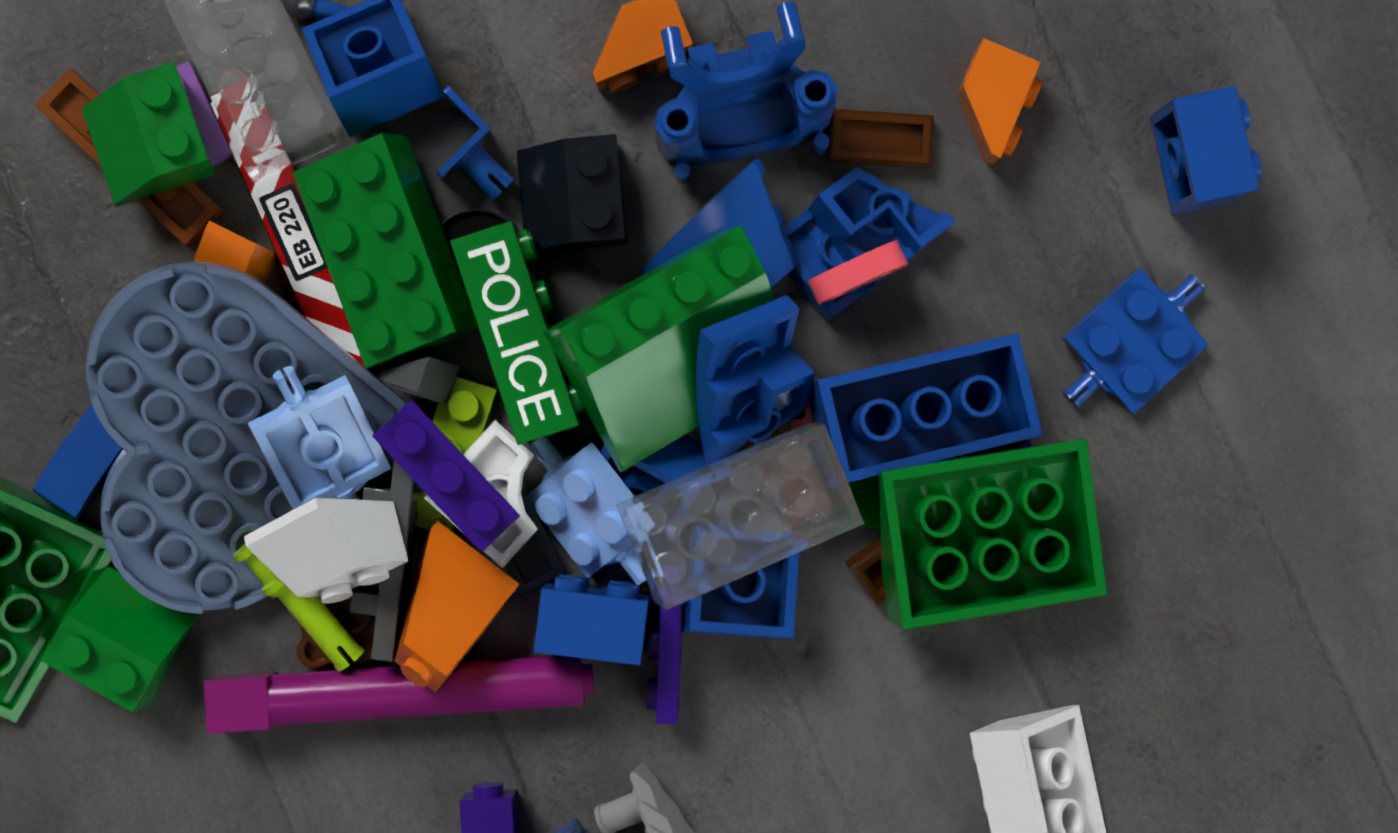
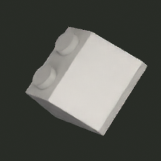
M314 498L244 536L246 547L297 597H321V602L325 604L343 601L352 597V589L359 585H372L390 577L389 570L408 562L393 501Z

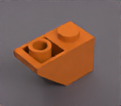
M634 0L621 6L593 71L594 80L599 92L609 88L611 93L614 94L630 89L640 82L638 76L655 69L658 70L660 75L669 73L661 37V31L667 27H679L686 57L689 56L688 48L693 47V42L676 0Z
M983 38L975 50L957 97L983 160L994 165L1003 153L1009 156L1012 155L1023 130V127L1015 124L1022 106L1031 109L1043 80L1035 77L1041 64L1040 61Z

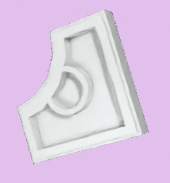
M494 420L463 455L520 515L511 526L484 550L489 557L503 568L538 530L525 512L521 496L523 475L534 454L523 444L517 445L515 437ZM426 494L424 499L427 500L434 508H436L443 516H445L452 524H454L450 520V518Z

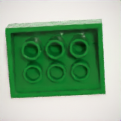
M737 226L717 232L544 331L548 342L620 472L627 470L699 426L696 402V361L700 330L773 301L774 296L767 274L742 226Z
M1081 438L879 471L881 571L888 620L901 629L906 630L1107 595L1087 439Z
M0 477V716L17 723L49 668L41 660L68 613L107 568L111 558L104 542L103 533L79 519L74 520L44 499Z

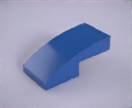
M92 404L62 442L32 489L35 494L74 520L79 518L103 488L108 472L123 450L107 433L99 421Z

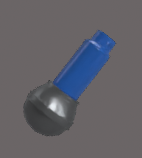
M282 0V8L286 14L294 19L315 17L322 20L350 8L329 0Z

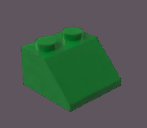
M174 62L124 77L82 108L116 207L217 175L184 80Z
M108 566L68 613L41 662L133 713L150 705L200 615L176 611L149 600L130 586L116 568Z

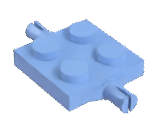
M293 366L283 368L291 383L290 387L287 385L279 369L273 374V380L276 381L285 402L277 409L248 422L292 509L294 510L314 498L360 500L356 492L368 480L392 468L380 444L372 437L374 432L348 379L344 375L316 390L305 391Z
M547 436L534 441L528 448L536 455L547 469V472L544 474L541 484L531 491L527 498L539 518L550 529L585 576L590 577L604 565L616 564L617 562L622 565L636 583V586L653 575L655 572L650 569L635 548L639 545L641 538L657 524L596 446L591 442L577 454L564 458Z

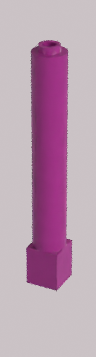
M559 655L465 661L457 665L436 693L427 686L419 687L409 681L401 672V666L344 669L340 672L329 670L283 674L262 672L217 675L203 681L207 734L270 730L274 726L584 706L585 695H594L593 664H583L582 658Z

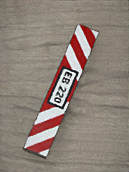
M254 82L209 102L304 317L364 366L292 172L297 171L260 86Z

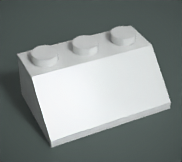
M1070 705L1004 719L970 732L973 758L978 770L983 794V805L988 817L991 833H1106L1079 705Z

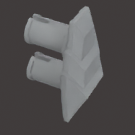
M644 763L639 764L630 773L629 777L633 786L632 793L607 803H600L594 809L595 820L602 833H615L640 822H644L646 827L645 833H695L684 820L678 806L663 790L655 775Z

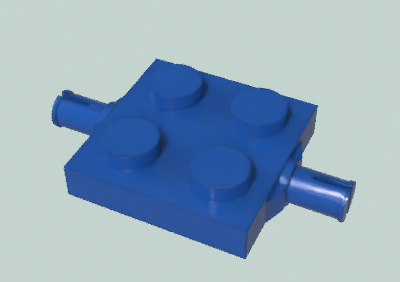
M1141 268L1135 269L1061 337L1076 354L1082 370L1085 372L1063 392V395L1070 399L1069 402L1076 408H1079L1099 388L1112 394L1128 413L1134 414L1208 346L1207 341L1191 325L1184 311V308L1206 290L1202 283H1198L1200 280L1190 274L1188 278L1169 294L1159 289Z

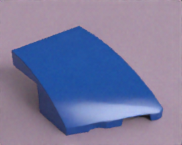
M757 158L744 168L684 225L641 270L647 273L719 231L742 226L767 274L771 290H773L798 265V261L791 241L784 234V222L778 206L772 207L762 179L763 174L766 172L763 163Z
M856 167L820 193L806 211L783 227L784 234L791 241L798 261V265L789 275L829 323L891 274L821 305L817 304L808 280L895 240H898L906 260L909 261L956 222L952 216L945 212L937 214L911 200L912 195L898 188L887 187L880 182L879 178Z
M788 295L700 330L696 361L698 424L706 466L714 477L721 475L727 470L725 465L726 459L743 445L750 442L757 447L769 438L777 428L787 424L807 407L815 372L790 346L800 308Z

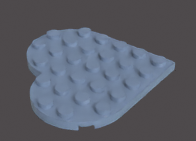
M182 262L170 264L147 272L130 282L103 309L90 335L86 354V379L93 408L107 433L123 448L108 473L101 497V526L108 554L121 576L141 595L164 607L193 614H203V610H219L234 607L237 610L266 597L261 591L263 584L244 561L237 562L233 554L245 543V535L293 510L248 422L277 409L285 402L276 381L273 380V374L280 369L287 385L290 387L291 383L283 368L293 366L305 391L316 390L345 375L374 433L408 403L389 386L384 385L381 380H378L377 376L268 286L244 271L218 263ZM381 446L389 464H391L394 459ZM380 475L368 480L356 492L359 499L363 495L364 488L370 487Z

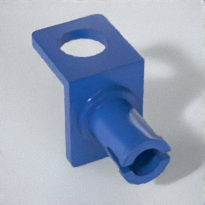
M447 86L442 93L473 123L478 131L436 174L442 178L451 168L455 171L460 168L493 201L502 191L488 178V174H491L504 188L515 177L512 174L510 175L482 147L485 142L481 138L491 128Z

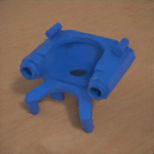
M785 2L777 7L784 39H780L777 45L773 30L747 35L748 48L716 54L715 44L710 43L688 48L690 59H686L679 27H667L661 31L670 77L684 85V88L676 99L670 100L657 110L654 127L658 150L668 163L677 164L675 174L676 180L679 183L686 184L690 181V166L705 167L795 148L814 138L812 151L816 155H822L826 152L829 145V137L823 131L828 128L836 103L838 87L828 73L814 70L804 72L793 65L806 49L796 3Z

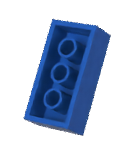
M1018 333L819 379L813 382L808 399L829 486L878 476L879 471L931 463L1043 436Z

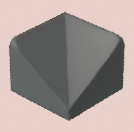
M417 355L380 372L378 380H381L384 385L444 404V401L448 402L459 366L426 355Z

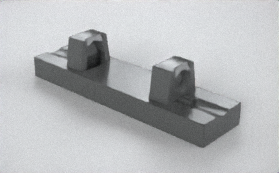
M395 460L393 463L391 489L365 487L362 500L394 502L408 562L389 570L390 577L380 582L379 591L359 589L356 592L353 591L350 603V613L376 616L371 659L391 662L395 658L407 608L417 521L418 495L420 494V487Z

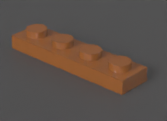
M69 68L35 106L101 167L82 112V108L98 97L100 93L75 70ZM195 182L138 200L145 209L188 247H191L204 233L209 221L214 222L225 211Z

